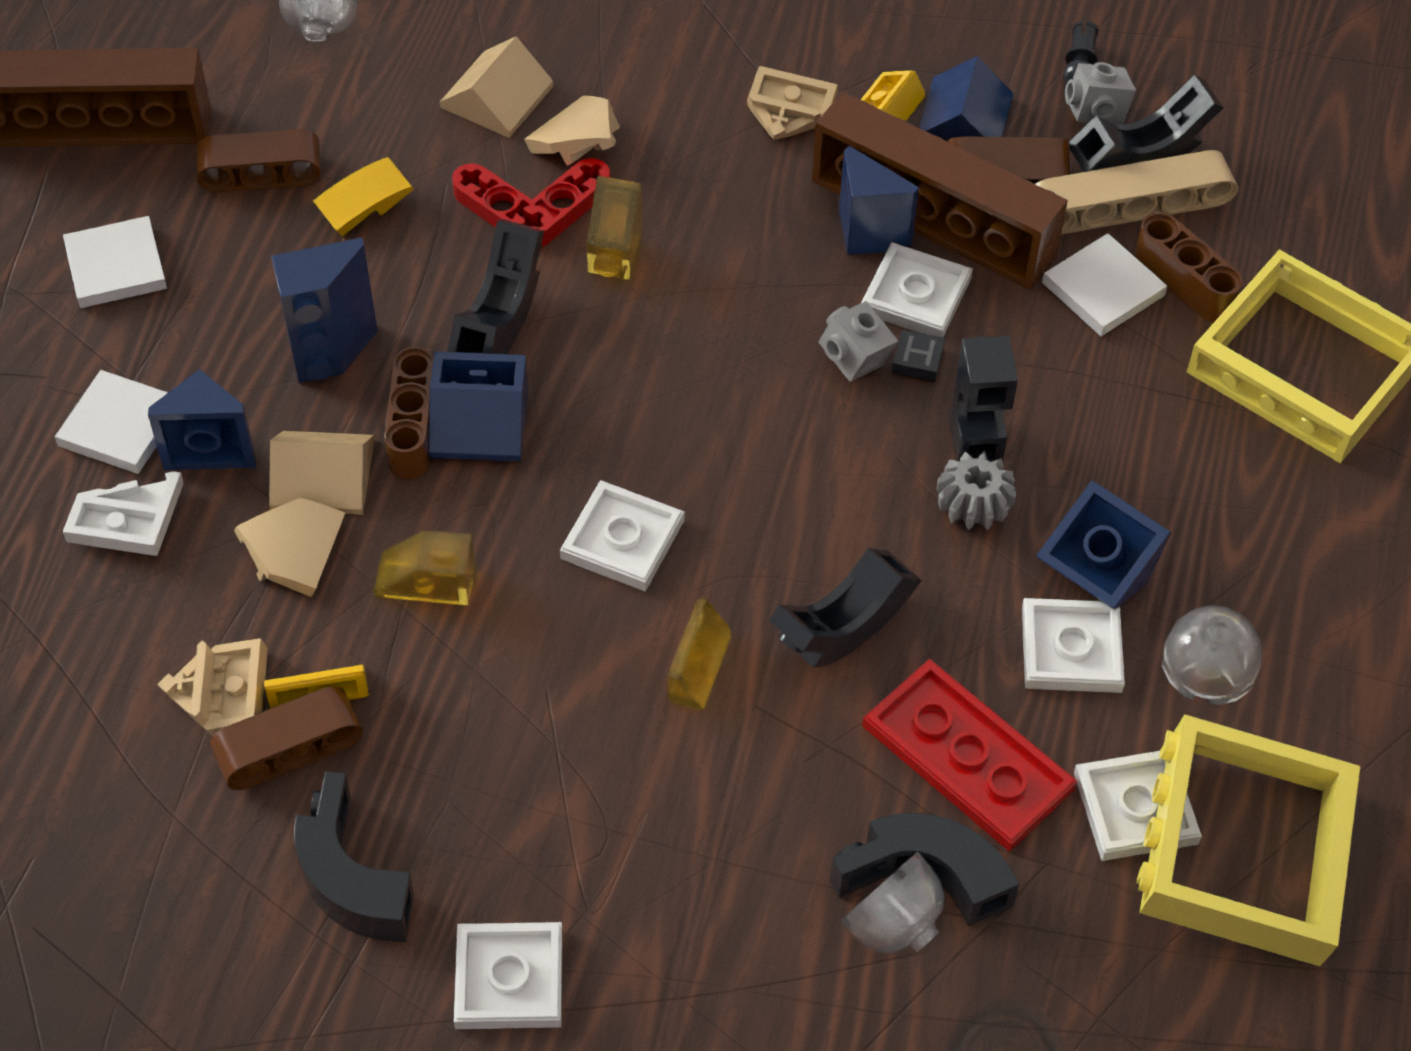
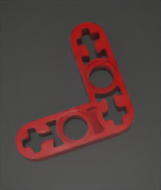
M594 158L583 159L576 163L533 199L479 164L470 163L462 165L453 172L452 176L454 197L460 204L495 228L498 220L505 219L544 230L541 247L550 243L603 199L610 191L611 186L608 165L604 161ZM559 198H568L574 202L567 208H557L552 205V202ZM498 201H508L513 204L512 208L505 211H497L491 207Z

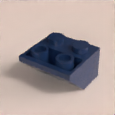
M434 352L430 382L429 458L521 461L529 389L526 355Z

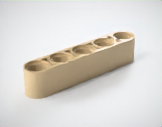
M1207 150L1053 177L1036 183V185L1068 200L1061 235L1140 221L1152 213L1162 212L1174 215L1218 207L1231 201L1238 192V185L1223 154L1217 150Z

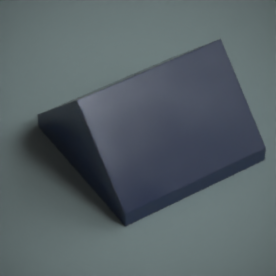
M976 56L933 77L919 128L945 141L955 137L968 136L1003 137L1013 99V92Z
M851 146L844 150L839 207L847 255L887 252L891 242L910 248L913 242L919 187Z
M200 369L148 407V418L164 470L256 468L257 459L244 405Z
M1091 480L1036 557L1115 611L1148 583L1171 532Z

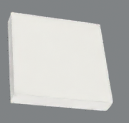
M149 216L63 235L80 308L167 289Z
M1108 233L1046 271L1042 281L1048 289L1100 336L1105 335L1164 297L1167 290V285Z
M891 242L861 303L866 301L885 322L918 333L943 338L972 278L973 268Z
M100 370L55 435L57 445L139 474L157 447L148 418V407L168 392Z
M600 480L562 545L560 559L646 592L685 521V511Z
M1024 598L1022 622L1025 689L1123 692L1125 681L1120 607L1114 611L1101 601Z
M1160 751L1076 765L1074 776L1078 781L1079 792L1101 861L1150 853L1151 848L1144 846V837L1151 817H1156L1158 804L1153 803L1151 798L1159 773L1164 774L1166 760L1159 758ZM1187 794L1178 848L1198 845L1202 837Z
M562 922L457 924L454 1002L455 1029L561 1027Z

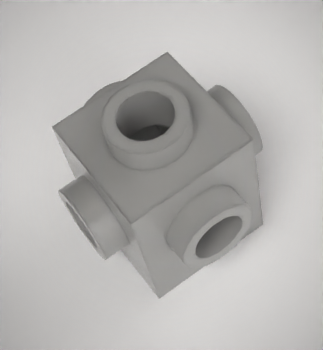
M1098 62L1094 65L1078 63L1073 79H1070L1066 85L1065 99L1078 122L1088 124L1095 116H1099L1115 124H1124L1136 89L1124 67H1114L1103 62Z
M866 301L850 309L847 306H843L834 311L826 320L828 326L818 341L825 350L826 355L834 361L850 382L882 367L898 343V340L887 328L882 318L875 313Z

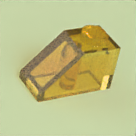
M598 176L587 239L588 272L605 277L630 280L642 244L641 183Z
M424 530L383 551L373 591L374 597L468 606L476 568L472 534Z

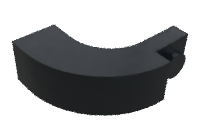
M1194 75L1159 110L1140 121L1129 124H1115L1095 116L1070 141V151L1084 172L1189 154L1202 143L1198 133L1224 107L1206 81Z
M505 219L497 221L484 281L473 304L466 311L454 316L447 352L509 353L526 320L537 287L540 271L536 270L544 230Z
M868 548L848 576L826 597L809 606L779 605L769 621L781 631L779 635L781 641L797 652L813 668L826 666L847 656L876 634L903 606L922 580L891 552Z
M325 772L322 790H315L312 796L311 816L296 815L295 847L306 886L322 911L347 930L372 939L406 942L414 901V890L410 872L368 868L355 862L344 852L342 841L351 801L346 773Z
M923 813L893 814L869 821L866 844L863 845L861 842H856L841 849L832 859L830 882L839 898L893 875L913 874L928 878L948 892L968 927L1014 907L1019 888V882L1009 865L985 838L958 822Z

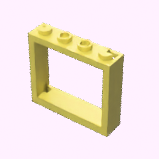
M1279 249L1194 344L1187 373L1341 464L1411 378V323ZM1274 292L1399 362L1398 366L1353 420L1226 347Z
M1184 714L1174 732L1166 731L1164 745L1159 752V758L1166 760L1164 774L1159 773L1152 792L1151 801L1158 804L1156 817H1151L1144 837V846L1151 848L1149 861L1143 862L1136 882L1139 884L1138 890L1143 892L1139 913L1321 966L1338 947L1360 766ZM1193 753L1323 791L1305 922L1172 883Z

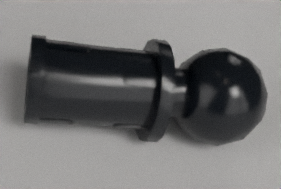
M1079 21L1073 26L1071 48L1066 52L1065 61L1067 65L1063 71V80L1066 85L1070 79H1073L1078 63L1094 65L1098 61L1095 46L1099 29L1091 21H1087L1085 34H1082L1083 21Z

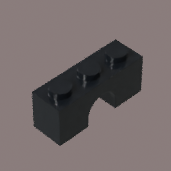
M979 336L962 339L949 421L955 459L960 462V457H962L964 452L968 453L973 459H978L984 451L987 461L993 462L1002 458L1003 462L1007 442L1003 410L1013 409L1018 383L1009 336Z

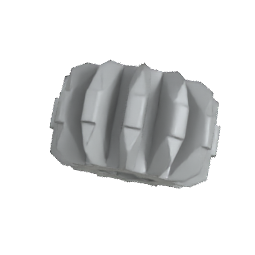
M984 451L978 459H973L966 452L960 457V462L949 459L944 473H941V477L938 478L936 490L939 495L938 504L940 510L949 512L948 517L951 524L963 520L969 531L975 523H980L988 531L990 526L993 525V520L1004 522V519L1008 516L1009 509L1015 503L1016 491L1013 471L1003 470L1002 458L993 462L987 461Z

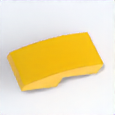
M386 157L347 176L322 193L313 202L334 229L343 237L375 210L382 216L413 191L414 188L390 158Z

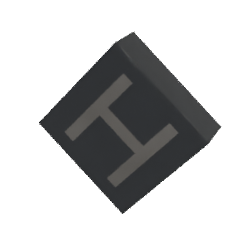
M902 330L893 361L892 373L936 382L945 338Z

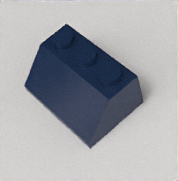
M363 238L272 255L271 258L298 383L323 380L331 376L343 374L378 332Z

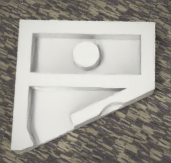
M181 472L165 473L166 481L140 487L137 480L118 484L112 489L104 490L99 488L78 493L63 529L66 542L158 556L184 484Z

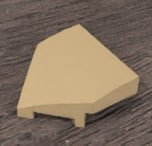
M759 66L747 99V105L774 140L786 138L815 129L818 119L836 100L838 84Z
M582 96L527 136L524 141L531 154H554L560 152L568 166L593 147L595 150L600 148L605 150L615 146L616 140L612 133L619 129L620 125L608 99Z
M300 497L236 526L234 531L240 543H245L258 569L256 575L259 581L266 580L267 578L312 597L345 512Z
M261 638L215 645L212 649L202 640L196 646V656L174 677L168 673L157 684L176 704L213 736L220 729L263 712L268 648Z

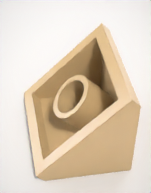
M515 36L485 50L440 101V108L510 138L553 88V80L518 37Z
M282 431L270 440V510L301 497L345 512V514L363 515L375 441L374 435Z

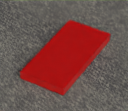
M928 659L863 717L862 727L1009 852L1055 810L1077 786L1078 781L931 659Z

